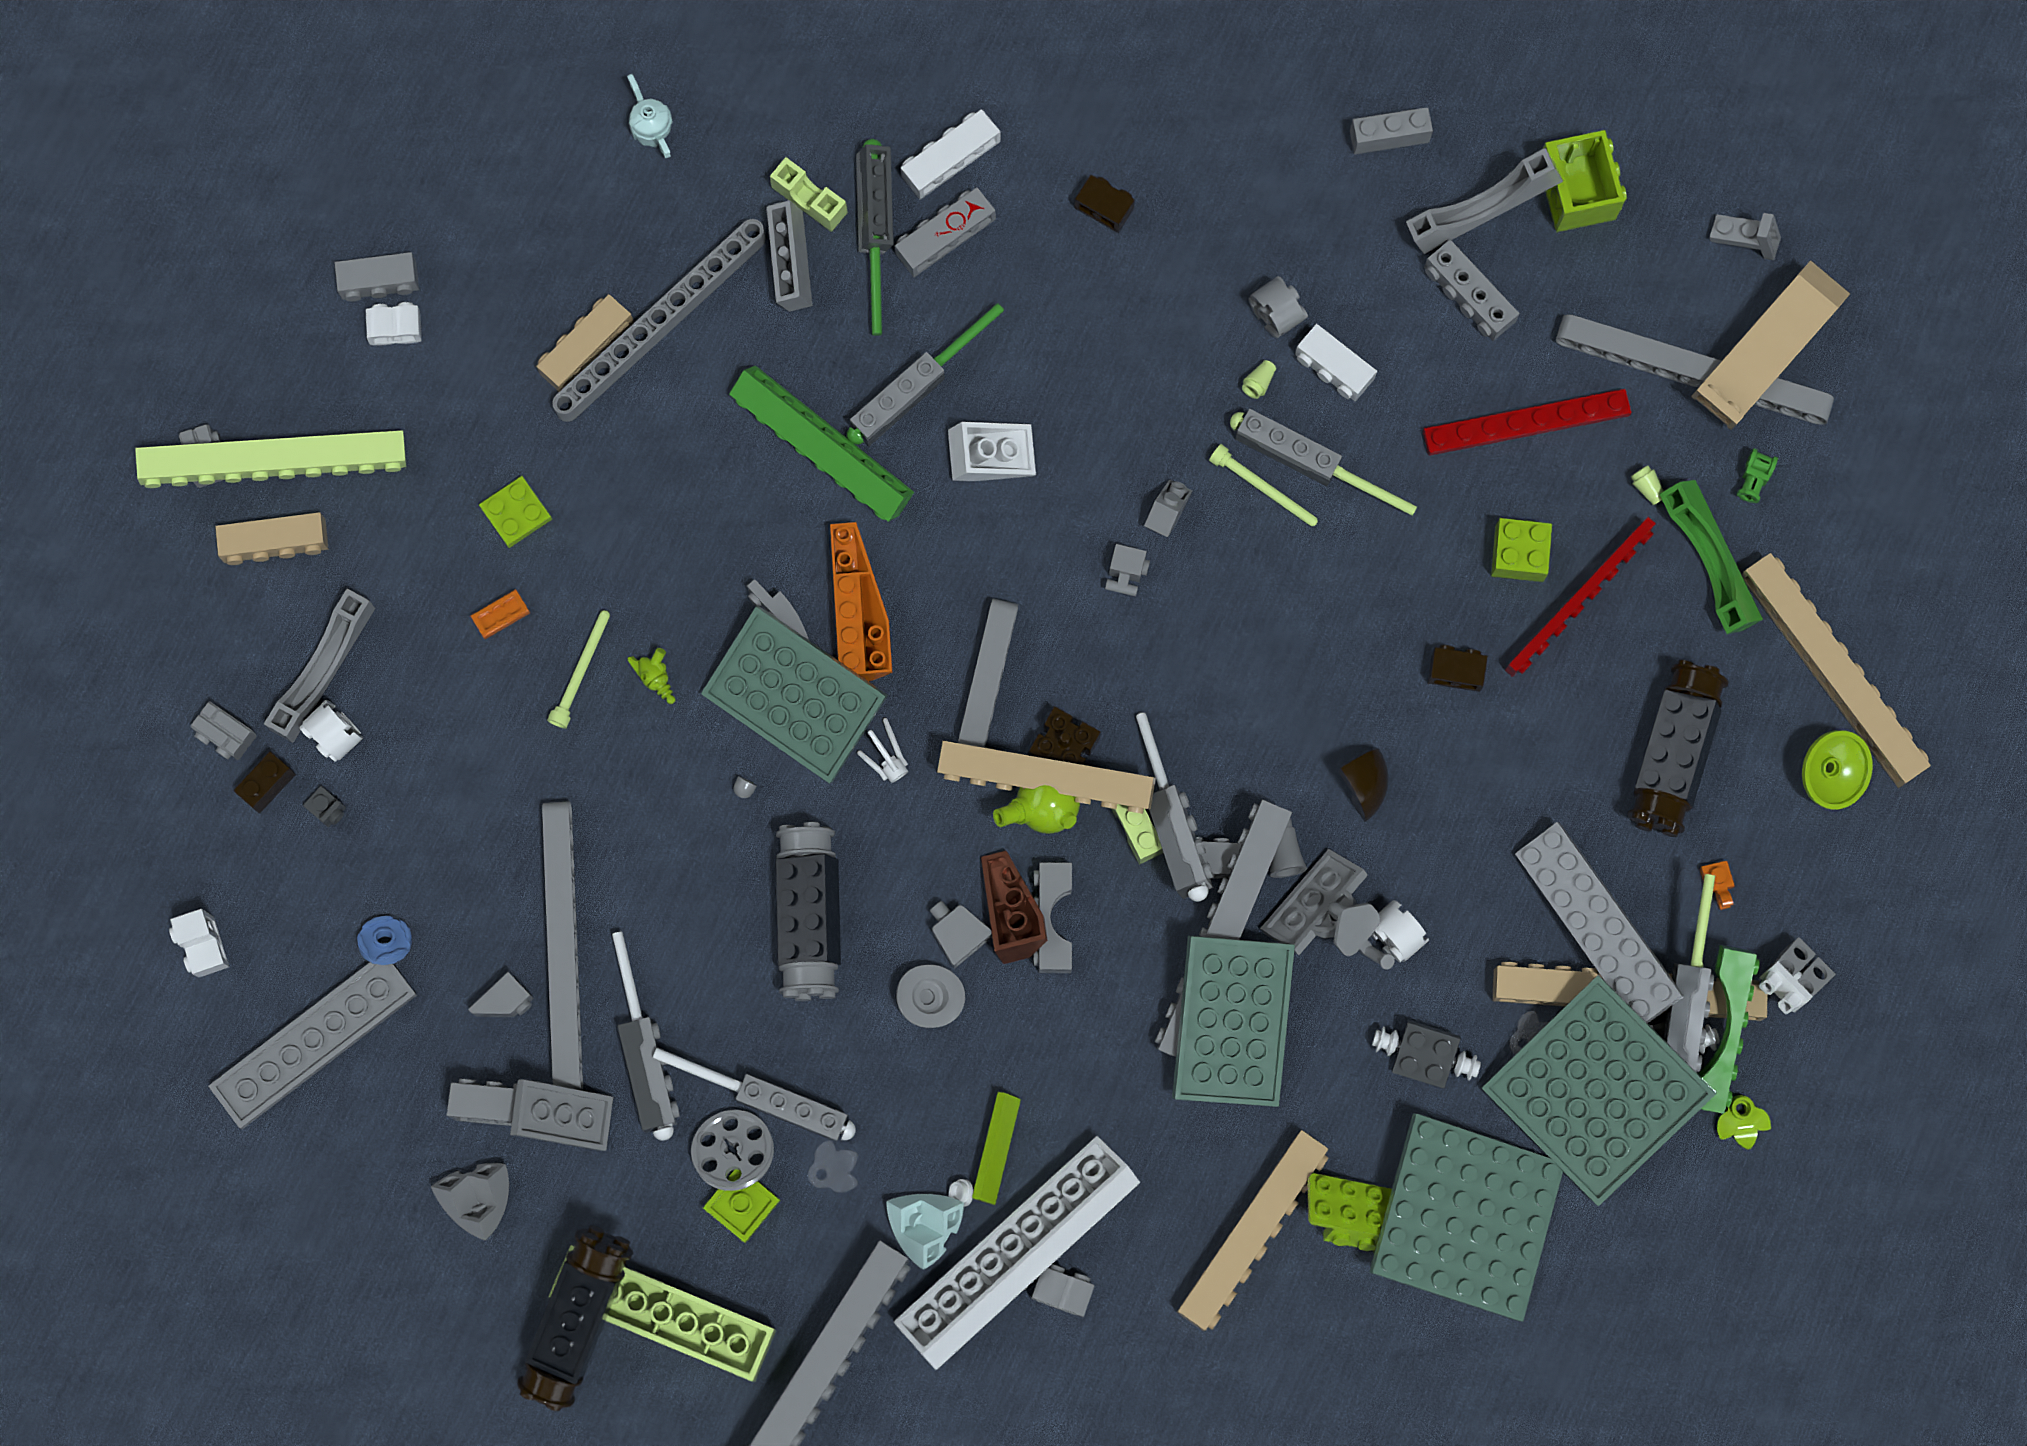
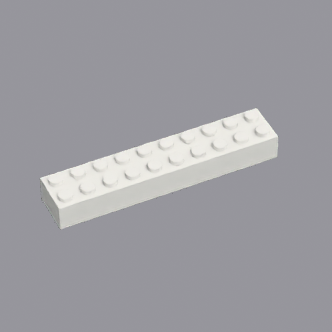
M1096 1136L900 1315L894 1323L937 1370L1140 1183L1128 1165Z

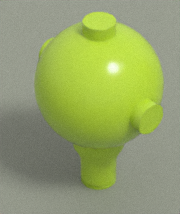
M1042 785L1035 789H1023V787H1020L1017 798L1013 799L1009 805L994 810L993 819L998 827H1004L1013 823L1026 824L1036 832L1052 834L1064 829H1070L1075 825L1080 803L1074 802L1075 796L1059 794L1055 788L1048 785Z

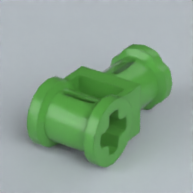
M1756 448L1752 449L1744 468L1745 471L1742 477L1745 479L1742 489H1739L1737 492V496L1740 499L1750 503H1758L1760 501L1759 494L1761 488L1770 479L1778 457L1774 456L1772 458L1759 453Z

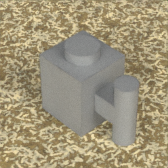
M1116 544L1109 575L1118 577V581L1107 579L1105 589L1136 597L1138 586L1128 583L1129 580L1140 583L1141 575H1147L1150 560L1145 559L1147 551Z

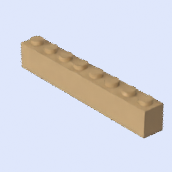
M947 741L942 743L937 771L938 773H944V779L959 781L961 776L970 778V784L985 786L986 781L995 782L996 788L1012 791V786L1023 787V789H1035L1042 785H1048L1055 788L1059 794L1075 796L1074 802L1090 804L1091 799L1102 801L1101 807L1117 809V804L1127 805V811L1143 814L1144 809H1151L1156 780L1155 777Z
M1302 1130L1298 1133L1177 1311L1178 1314L1202 1331H1206L1208 1327L1210 1329L1215 1327L1221 1318L1218 1311L1224 1304L1227 1307L1230 1305L1237 1294L1233 1291L1237 1283L1241 1282L1244 1284L1252 1272L1248 1268L1254 1259L1259 1261L1268 1249L1264 1244L1269 1236L1275 1238L1283 1225L1279 1221L1284 1214L1290 1216L1297 1206L1298 1202L1294 1199L1301 1191L1305 1194L1308 1190V1177L1315 1168L1320 1171L1329 1159L1325 1155L1328 1151L1327 1147Z

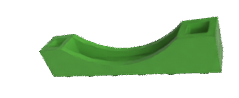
M1696 480L1679 482L1660 493L1670 517L1689 537L1704 562L1714 591L1716 613L1726 633L1741 632L1762 621V616Z
M1724 945L1719 947L1715 973L1721 982L1726 998V1027L1714 1056L1698 1072L1717 1092L1701 1110L1724 1114L1725 1108L1731 1105L1732 1091H1729L1731 1080L1735 1081L1738 1065H1735L1736 1055L1741 1054L1743 1047V1038H1740L1741 1030L1746 1028L1749 1013L1745 1012L1747 1001L1751 1002L1754 994V986L1751 985L1753 975H1757L1759 969V959H1756L1757 954L1750 950Z

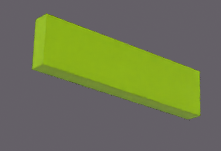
M997 1093L972 1195L973 1199L987 1204H996L1021 1101L1020 1098L1007 1093Z

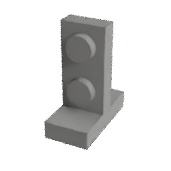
M1763 213L1761 221L1716 215L1710 234L1711 242L1760 249L1764 259L1769 260L1775 259L1781 239L1774 214Z

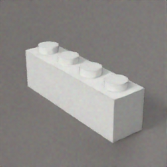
M982 109L976 114L972 112L964 118L963 123L958 127L949 128L940 140L927 144L923 148L922 153L916 157L911 156L906 159L901 167V177L919 200H921L1000 142V131Z

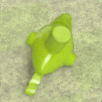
M657 648L651 659L642 657L640 660H637L634 656L628 657V662L641 678L643 684L650 690H657V694L662 695V699L666 698L668 704H673L675 697L671 695L673 691L669 690L671 688L670 684L667 685L666 665L661 663L666 651L662 648Z

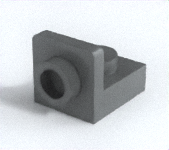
M322 786L303 805L328 828L331 824L335 825L344 816L343 811L346 809L341 802Z

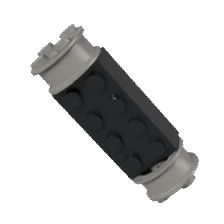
M818 822L804 823V827L782 825L779 827L780 830L776 832V837L780 838L781 852L777 854L778 966L779 971L783 972V988L779 989V993L783 995V998H795V1001H810L811 996H819L820 999L835 998V993L839 992V988L835 987L834 971L838 969V965H841L839 861L835 858L836 854L831 852V837L835 836V831L831 827H820Z

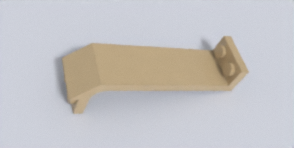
M1810 260L1691 397L1697 399L1724 422L1730 430L1733 429L1835 313L1850 293Z

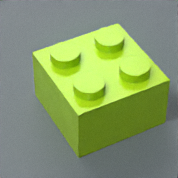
M1500 518L1495 526L1491 577L1544 582L1549 571L1552 524Z

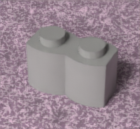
M1051 1264L1039 1275L1031 1299L1083 1318L1095 1286L1089 1283L1091 1278L1075 1273L1074 1277L1063 1274L1064 1268Z

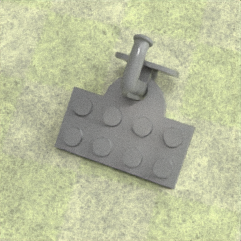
M1330 849L1325 852L1260 928L1265 935L1278 943L1294 944V953L1297 955L1302 953L1315 936L1323 938L1334 937V944L1346 956H1351L1359 950L1363 955L1380 964L1383 969H1390L1394 965V957L1391 954L1381 952L1368 941V938L1379 925L1380 916L1369 903L1357 904L1351 895L1368 874L1361 867Z

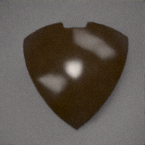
M1374 749L1361 755L1339 770V774L1353 793L1350 801L1364 822L1370 819L1380 808L1388 788V769L1380 749Z

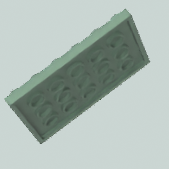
M760 606L755 607L701 693L829 784L833 782L888 696Z
M1188 935L1173 1099L1279 1107L1294 944Z

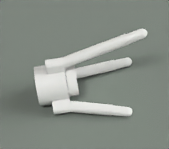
M883 718L886 732L897 758L894 755L890 757L872 730H869L868 734L885 759L881 764L883 769L861 750H858L857 754L878 772L884 781L889 779L891 783H894L909 772L906 769L908 763L903 758L888 719Z

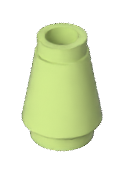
M1264 360L1243 380L1242 390L1244 393L1254 399L1264 396L1276 370L1275 365L1268 360Z
M1649 465L1631 476L1634 481L1632 484L1652 505L1662 500L1660 493L1664 491L1655 470H1651Z

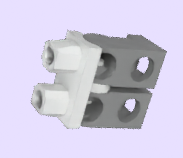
M1800 937L1789 944L1759 977L1762 980L1759 988L1765 994L1771 995L1774 992L1781 999L1778 1002V1007L1785 1014L1792 1011L1795 1013L1836 975L1819 957L1805 967L1816 954ZM1794 948L1803 951L1805 955L1804 960L1799 959L1795 955ZM1813 968H1818L1823 972V980L1814 974Z

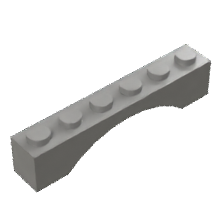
M1544 148L1523 159L1509 175L1483 193L1454 205L1429 209L1406 221L1415 243L1426 254L1449 240L1455 239L1563 182L1555 162L1547 149Z
M346 589L333 610L326 631L309 663L291 688L277 701L264 722V725L270 731L292 743L295 741L301 731L299 727L303 724L302 722L314 710L374 612L375 607L369 600Z

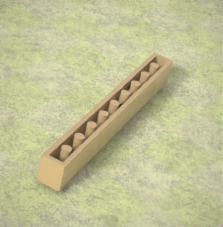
M1771 553L1742 573L1747 587L1857 734L1865 741L1869 750L1896 786L1900 788L1931 766L1928 762L1927 754L1913 743L1909 730L1901 727L1896 720L1894 710L1883 703L1878 689L1873 684L1868 683L1864 677L1863 669L1857 663H1853L1848 656V650L1845 645L1834 638L1830 625L1819 618L1816 614V607L1801 594L1799 584L1793 578L1790 579L1786 574L1781 560L1777 557L1774 558Z
M1501 962V966H1497L1494 969L1492 1001L1565 1007L1600 973H1598L1596 968H1582V972L1571 971L1569 966H1555V970L1544 969L1542 964H1528V968L1517 967L1518 963ZM1716 978L1712 990L1708 991L1707 1001L1710 1002L1708 1017L1726 1018V998L1719 978ZM1758 980L1751 981V985L1754 986V994L1751 1002L1747 1001L1745 1012L1749 1013L1748 1020L1762 1021L1767 1018V994L1759 988L1760 981Z

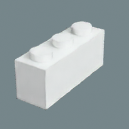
M1318 324L1300 342L1295 352L1297 360L1303 366L1313 368L1322 381L1332 383L1338 388L1337 391L1344 398H1351L1355 402L1373 382L1377 374V370Z

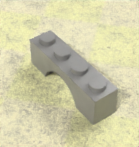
M1040 863L1039 870H1034V886H1039V897H1034V900L1044 916L1048 941L1034 953V966H1039V973H1071L1072 943L1061 938L1055 932L1051 924L1050 915L1054 905L1061 898L1072 892V863Z

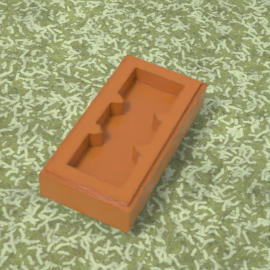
M514 590L471 615V618L483 638L487 639L530 614V611L518 591Z

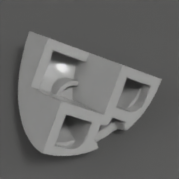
M479 1164L473 1172L462 1174L460 1171H456L436 1182L431 1188L442 1208L460 1227L475 1237L487 1240L497 1228L507 1205L509 1194L508 1171L506 1164Z

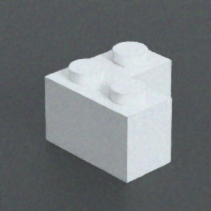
M199 909L170 919L172 923V928H169L170 936L174 943H178L181 948L185 949L187 957L183 959L189 973L192 972L193 975L199 978L229 967L217 924L212 915L203 909Z

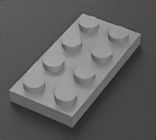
M518 1080L510 1135L606 1151L613 1097L529 1080Z

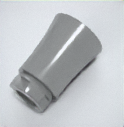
M1291 818L1270 865V876L1273 878L1290 877L1307 870L1298 845L1295 828L1292 827Z

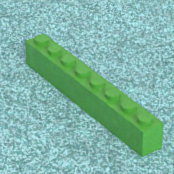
M756 365L742 372L729 394L740 407L752 412L759 422L772 428L779 438L787 440L795 447L799 454L807 456L815 463L819 470L827 472L839 486L847 488L859 502L867 504L872 508L879 518L889 522L901 514L914 491L850 442Z

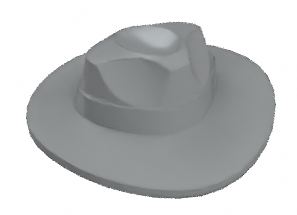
M921 965L910 969L902 976L897 986L896 998L901 1014L909 1022L919 1027L936 1028L951 1023L959 1016L965 1003V991L960 979L950 970L937 965Z

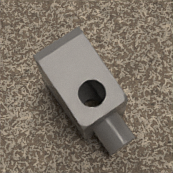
M940 901L930 910L932 915L938 920V923L932 928V933L954 969L993 937L991 929L962 905H959L951 912L943 901Z

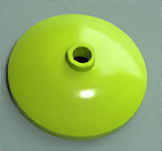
M1834 730L1820 736L1807 751L1802 766V781L1810 799L1821 807L1834 810L1843 809L1855 803L1864 794L1871 780L1873 762L1869 747L1860 736L1845 730Z

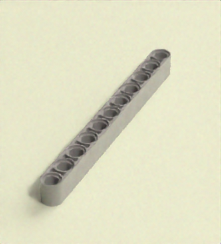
M749 219L741 224L556 394L552 403L558 418L566 422L576 419L754 255L765 243V233L761 222L756 219ZM751 231L759 232V235L755 238L747 236ZM732 248H739L741 250L737 255L728 253ZM714 265L722 266V269L718 272L710 271V268ZM695 282H702L704 284L700 289L691 288ZM677 299H683L685 301V303L679 307L672 305L673 302ZM659 316L666 318L665 322L661 324L654 323V320ZM644 333L648 335L643 341L635 340L639 334ZM620 351L629 352L625 358L620 359L616 357ZM600 369H610V372L607 375H598V371ZM584 385L591 387L587 393L579 392V389ZM567 402L572 404L569 410H560L562 404Z
M1564 315L1562 317L1556 337V342L1561 346L1697 388L1722 362L1718 359L1574 315ZM1776 378L1754 405L1810 423L1824 425L1828 422L1834 397L1822 391Z
M570 801L543 803L542 816L553 1085L582 1091L583 1070L572 808Z

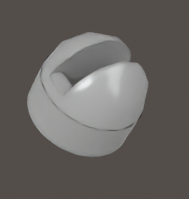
M738 776L733 788L738 797L748 798L754 793L757 785Z

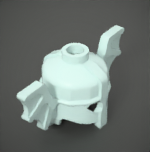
M633 74L628 75L627 78L637 98V104L633 106L629 118L633 138L645 146L656 147L659 145L661 153L664 154L665 158H668L671 155L664 138L670 133L671 124L673 123L667 105L654 99L643 100Z

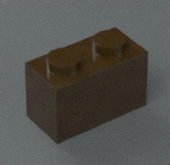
M1090 175L1075 198V209L1119 233L1134 209L1135 199H1133L1129 192L1112 187L1105 178Z
M1440 645L1439 648L1435 647L1431 657L1428 684L1480 692L1484 686L1488 656L1481 655V651L1467 649L1466 652L1456 651L1455 647L1449 645Z
M269 752L233 791L260 814L296 774L273 753Z

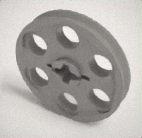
M742 1110L723 1111L710 1117L696 1132L691 1147L692 1161L700 1177L710 1186L725 1191L741 1190L756 1183L768 1171L774 1155L773 1139L765 1123L754 1114ZM728 1120H737L738 1126L732 1131L724 1129V1124ZM758 1128L762 1130V1135L759 1139L750 1140L748 1138V1133L752 1129ZM707 1135H713L716 1137L715 1143L709 1147L703 1146L701 1143L702 1139ZM725 1139L727 1140L730 1146L736 1148L737 1154L741 1161L737 1159L735 1154L733 1155L731 1152H729L728 1146L724 1141ZM754 1154H762L764 1160L761 1164L757 1166L750 1164V1158ZM714 1160L717 1162V1167L714 1171L705 1172L703 1170V1166L707 1161ZM731 1170H740V1179L734 1182L727 1180V1175Z

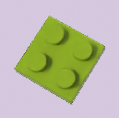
M523 476L479 504L508 548L552 520Z
M735 1169L727 1180L731 1182L737 1181L741 1177V1171ZM757 1181L753 1185L741 1190L725 1191L718 1189L703 1209L746 1244L780 1200Z

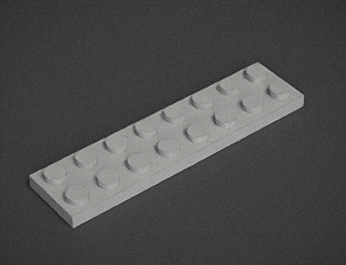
M1556 822L1515 853L1602 978L1647 1023L1684 997L1561 823Z
M370 962L208 1087L238 1127L243 1130L416 997L417 994L394 964L378 965Z

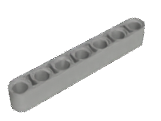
M992 599L958 739L959 744L982 748L986 746L1019 604Z

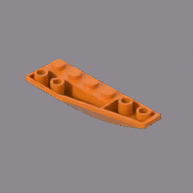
M857 523L830 524L838 661L870 682L893 673L889 619Z

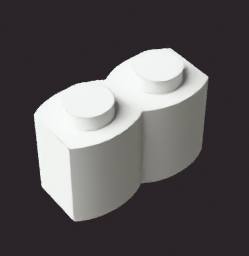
M402 302L395 307L375 304L372 308L366 309L367 340L370 345L407 344L422 341L420 310L413 303Z

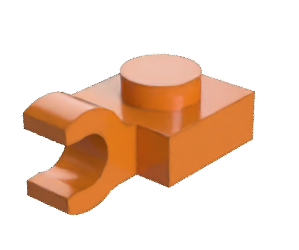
M1723 861L1702 866L1700 873L1703 882L1705 874L1716 875L1713 893L1715 892L1719 910L1730 908L1733 905V900L1728 889L1733 888L1735 885L1728 862Z

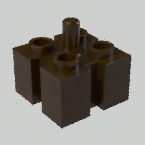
M1054 706L1044 724V732L1047 734L1045 736L1038 734L1029 750L1028 756L1085 765L1086 759L1082 756L1084 753L1089 756L1092 754L1100 739L1101 731L1083 721L1080 727L1072 723V715Z

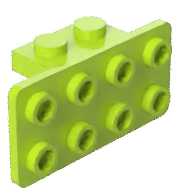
M1313 1173L1308 1177V1221L1312 1225L1326 1227L1323 1231V1241L1332 1242L1337 1246L1348 1245L1358 1247L1362 1251H1374L1392 1189Z

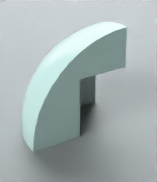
M912 1194L886 1201L891 1228L906 1255L923 1270L936 1262L946 1251L944 1243L950 1233L956 1234L959 1229L964 1202L936 1194Z

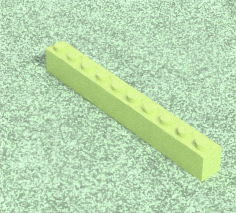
M403 430L135 448L137 479L140 485H145L146 488H158L161 484L172 483L173 486L188 485V482L195 481L205 485L213 484L215 480L236 483L242 481L241 478L264 481L270 476H279L280 479H292L295 475L306 474V477H319L322 475L321 473L329 472L337 476L346 475L348 471H359L361 474H369L375 472L374 469L397 472L401 468L406 467Z

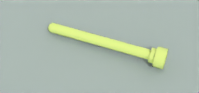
M1220 444L1209 459L1211 463L1217 467L1219 465L1228 467L1308 525L1315 526L1318 520L1314 515L1231 457L1232 454L1229 453V449L1224 445Z
M603 610L600 612L560 705L551 710L547 721L555 726L566 729L570 722L569 708L609 620L610 614L608 611Z

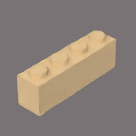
M609 294L604 299H599L594 304L592 311L586 317H581L575 323L574 329L568 335L564 334L550 353L546 352L542 355L536 366L539 374L560 392L634 323L631 313Z
M321 513L216 526L218 556L228 565H239L243 563V560L251 559L256 562H263L269 560V557L274 556L292 558L297 553L317 555L321 553V550H328L326 519Z

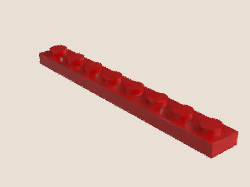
M1626 389L1424 428L1423 434L1428 455L1431 456L1628 417L1632 412Z
M1647 517L1513 659L1505 670L1510 676L1514 677L1517 672L1523 674L1532 665L1530 659L1533 655L1537 653L1540 656L1549 647L1550 644L1547 642L1553 634L1558 637L1566 629L1565 621L1570 616L1575 619L1585 607L1582 603L1587 598L1593 600L1600 593L1602 588L1599 585L1605 579L1610 582L1620 571L1616 567L1622 561L1627 564L1637 553L1634 548L1639 543L1644 546L1654 535L1651 530L1656 523Z

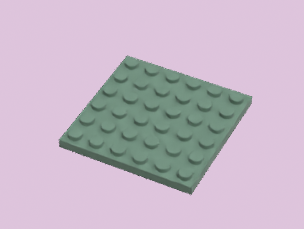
M1599 974L1482 1087L1504 1112L1553 1159L1597 1206H1600L1717 1094Z
M1413 1114L1369 1273L1523 1322L1563 1170L1551 1158L1419 1114Z

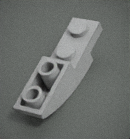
M755 579L747 585L750 593L747 597L755 606H762L771 615L808 639L798 614L781 591L772 598Z

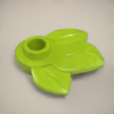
M1744 1095L1733 1097L1730 1107H1727V1111L1719 1117L1717 1122V1134L1721 1140L1733 1136L1735 1141L1747 1150L1751 1149L1755 1144L1758 1130L1767 1131L1771 1129V1121L1768 1114L1764 1110L1755 1107L1753 1101ZM1738 1104L1744 1106L1745 1111L1743 1114H1739L1736 1111Z

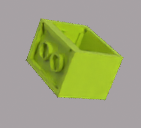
M1603 130L1545 142L1543 149H1547L1563 182L1545 191L1556 232L1616 220L1627 199L1624 185H1620L1618 178L1620 177V168L1618 162L1613 160V143L1611 138H1607L1606 131Z

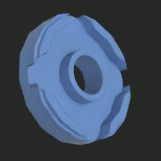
M380 916L367 921L357 936L359 952L363 958L378 965L394 964L402 960L409 953L412 945L410 928L404 921L393 919L392 916ZM385 936L392 939L385 944L378 942L379 938Z

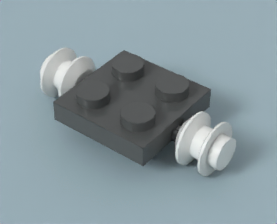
M1410 1020L1407 1022L1402 1040L1398 1041L1399 1036L1396 1030L1391 1034L1386 1033L1384 1026L1381 1031L1376 1030L1372 1042V1046H1376L1375 1052L1382 1048L1386 1050L1387 1056L1394 1053L1395 1049L1398 1051L1392 1073L1440 1088H1445L1451 1068H1454L1456 1077L1461 1073L1467 1074L1468 1081H1470L1472 1076L1477 1077L1481 1062L1477 1061V1055L1470 1059L1466 1057V1052L1463 1051L1457 1056V1059L1455 1057L1460 1042L1459 1035Z

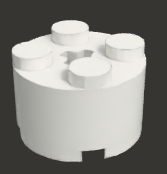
M325 700L302 722L303 724L299 729L309 739L313 738L319 743L316 748L326 758L330 757L336 762L341 760L363 739V736L359 735L361 732L343 712L337 711L335 713L333 709L336 706L330 701Z
M1393 900L1378 913L1380 922L1371 937L1374 940L1379 939L1384 944L1382 950L1385 954H1391L1398 962H1405L1429 941V938L1423 937L1426 932L1418 921L1408 911L1402 913L1398 909L1401 904Z

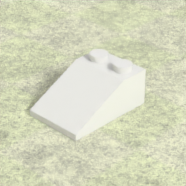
M961 422L948 430L953 481H984L1036 475L1030 424Z

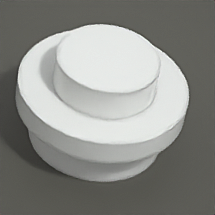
M959 1179L952 1183L949 1188V1197L964 1202V1207L971 1203L973 1199L972 1184L966 1179Z

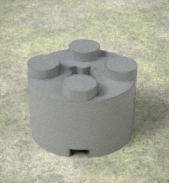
M1280 276L1263 285L1249 297V303L1258 319L1262 318L1267 324L1265 326L1266 330L1275 338L1284 335L1308 318L1306 310L1297 302V299L1300 298L1298 292L1292 285L1287 287Z

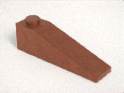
M1007 851L983 856L981 860L995 953L1003 964L1030 958L1048 941L1044 916Z

